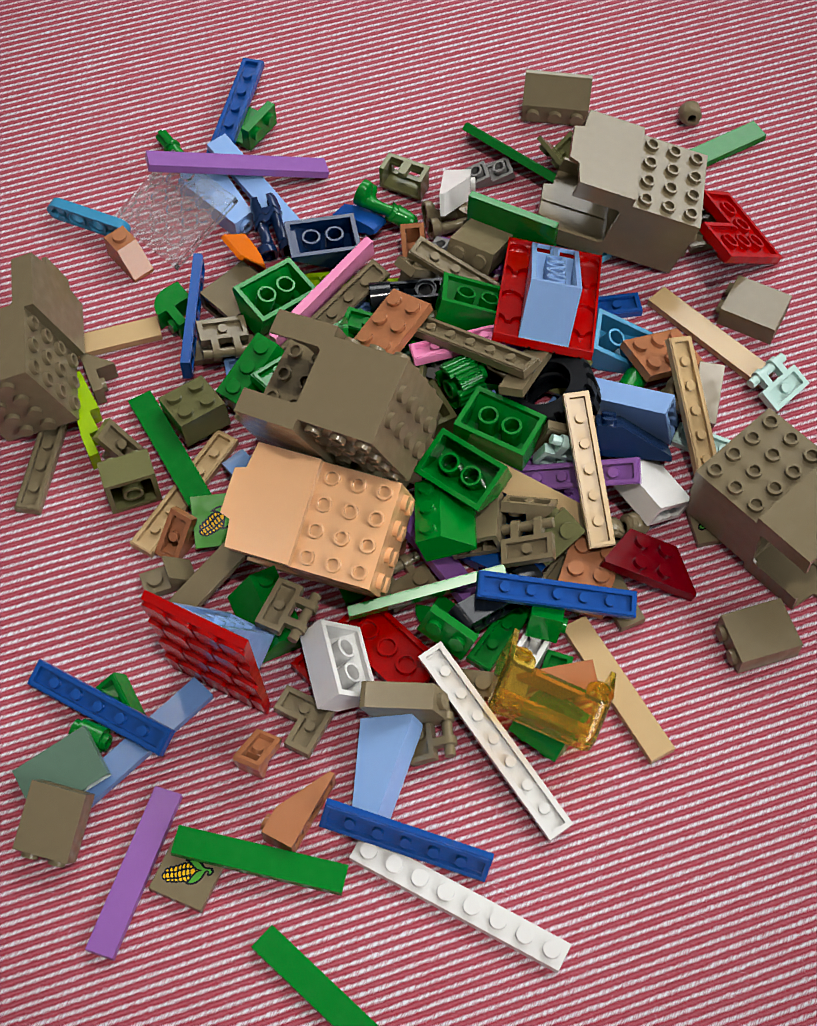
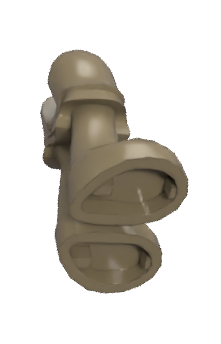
M422 201V218L424 226L427 228L429 239L434 240L436 236L441 237L459 230L467 222L468 202H465L446 216H440V210L435 208L432 201Z

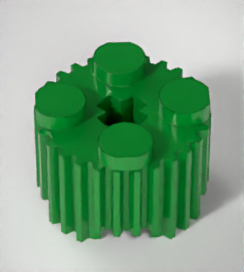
M463 355L443 363L439 367L440 370L435 372L436 383L439 387H444V391L449 397L447 401L454 411L464 408L477 385L488 389L485 383V379L488 377L485 367L482 364H475L473 359Z

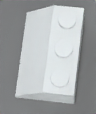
M320 619L307 629L304 636H300L317 709L338 712L359 707L361 682L374 681L361 629L357 626Z

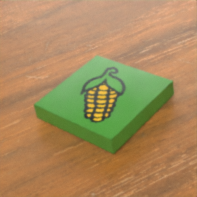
M226 493L189 498L191 515L197 518L193 529L195 549L220 547L226 540L229 518L220 513Z

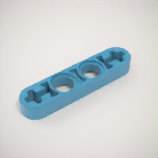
M53 198L47 207L48 213L55 219L104 236L122 225L131 232L130 225L121 218L61 198Z

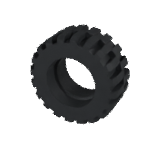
M555 352L523 398L501 395L546 415V422L552 420L565 424L567 423L562 396L546 404H534L535 401L549 390L567 388L564 394L589 390L592 411L595 416L598 414L599 404L601 403L600 388L588 361L583 358L580 359V357L575 358L556 354Z

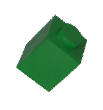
M531 606L525 636L557 643L559 634H565L568 618L564 617V610Z

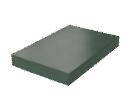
M86 726L78 728L12 771L25 799L27 798L32 780L44 779L87 791L111 776Z

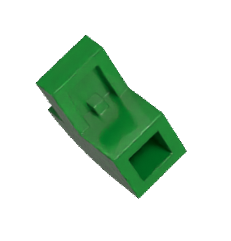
M177 281L160 291L155 298L154 308L160 328L163 329L168 326L173 334L177 333L183 340L184 316L186 315L188 293Z

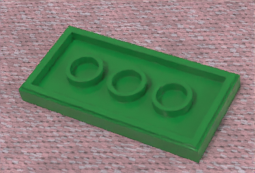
M471 191L469 194L467 221L472 218L513 235V238L556 246L559 222L475 191Z

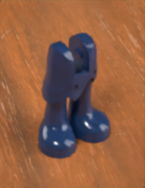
M270 192L265 194L267 207L261 208L257 197H252L250 200L255 232H259L261 245L257 249L263 261L276 260L279 256L269 231L271 224L275 231L281 256L287 257L290 255L281 207L276 196Z

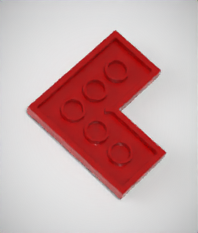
M704 190L703 209L712 214L716 221L703 222L699 231L703 235V240L717 252L716 256L720 261L739 264H777L783 258L729 192Z
M366 596L361 602L372 600L374 598ZM388 611L351 621L347 613L337 622L360 627L371 670L382 681L429 683L432 680L418 660V656L429 648ZM302 652L290 663L291 668L311 686L304 652Z

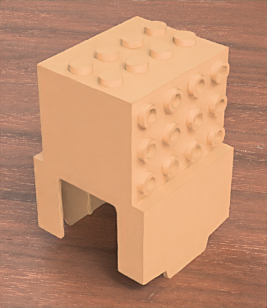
M258 442L247 467L234 468L220 513L229 518L224 547L231 551L248 555L247 561L252 564L266 568L275 566L277 571L376 599L386 596L389 590L401 545L406 536L410 516L414 510L415 499L400 482Z

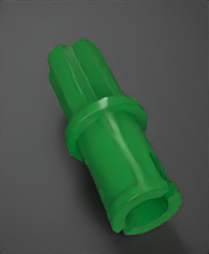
M166 130L158 131L156 139L163 146L164 151L184 152L180 147V143L174 140Z

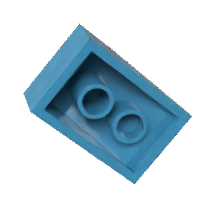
M598 308L592 356L593 364L591 367L597 370L624 374L633 364L620 349L623 340L654 333Z

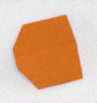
M224 234L221 237L239 260H243L249 266L255 267L258 273L266 269L261 254L246 234Z

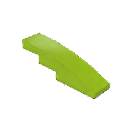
M78 371L77 377L80 383L78 398L81 407L77 422L83 444L95 470L98 468L97 463L102 461L96 448L99 444L92 438L98 431L96 424L103 421L88 385L81 372Z

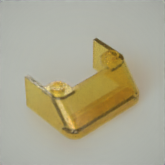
M515 628L496 664L488 698L489 707L501 716L578 750H591L598 738L614 698L616 673L611 671L605 683L593 681L587 685L586 689H583L535 667L536 659L533 653L525 647L517 646L520 630Z

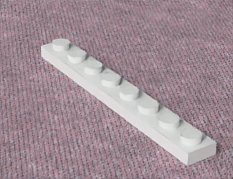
M440 641L419 655L418 660L436 685L448 694L451 706L548 841H552L573 826V822L443 643Z
M359 840L349 857V861L557 974L572 944L408 856Z

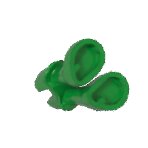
M364 179L357 188L353 199L355 205L384 215L386 221L397 225L399 228L400 224L418 223L417 216L403 206L397 205L395 202L392 205H388L376 198L377 186L371 181Z

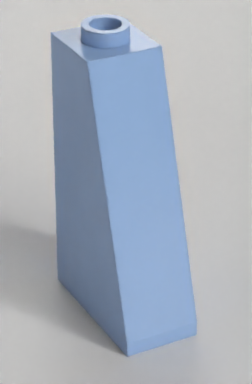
M188 173L179 180L182 197L230 234H245L254 226L250 207L227 175Z
M595 377L601 393L598 414H601L602 411L615 412L616 416L625 418L671 445L679 425L675 395Z
M413 714L360 718L353 807L391 819L423 728V724Z

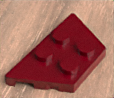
M631 528L600 563L602 568L688 601H692L696 597L695 588L677 546Z

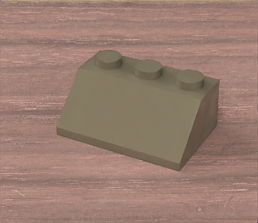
M526 69L521 121L583 126L589 113L593 75Z

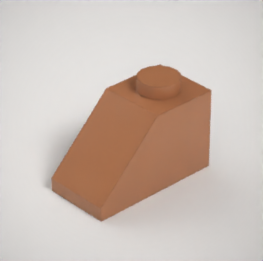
M123 225L103 237L108 255L135 283L154 271L153 266L136 238Z

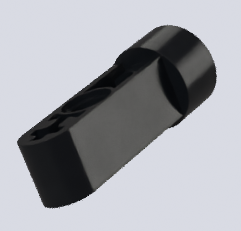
M442 278L368 283L370 311L374 313L393 288L430 303L435 311Z
M535 564L522 565L507 573L545 579ZM475 594L454 605L448 614L476 633L523 605L476 599Z

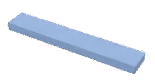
M226 134L207 144V149L210 153L244 155ZM230 175L250 199L257 197L261 208L267 207L265 194L273 193L281 207L283 223L300 220L263 176Z

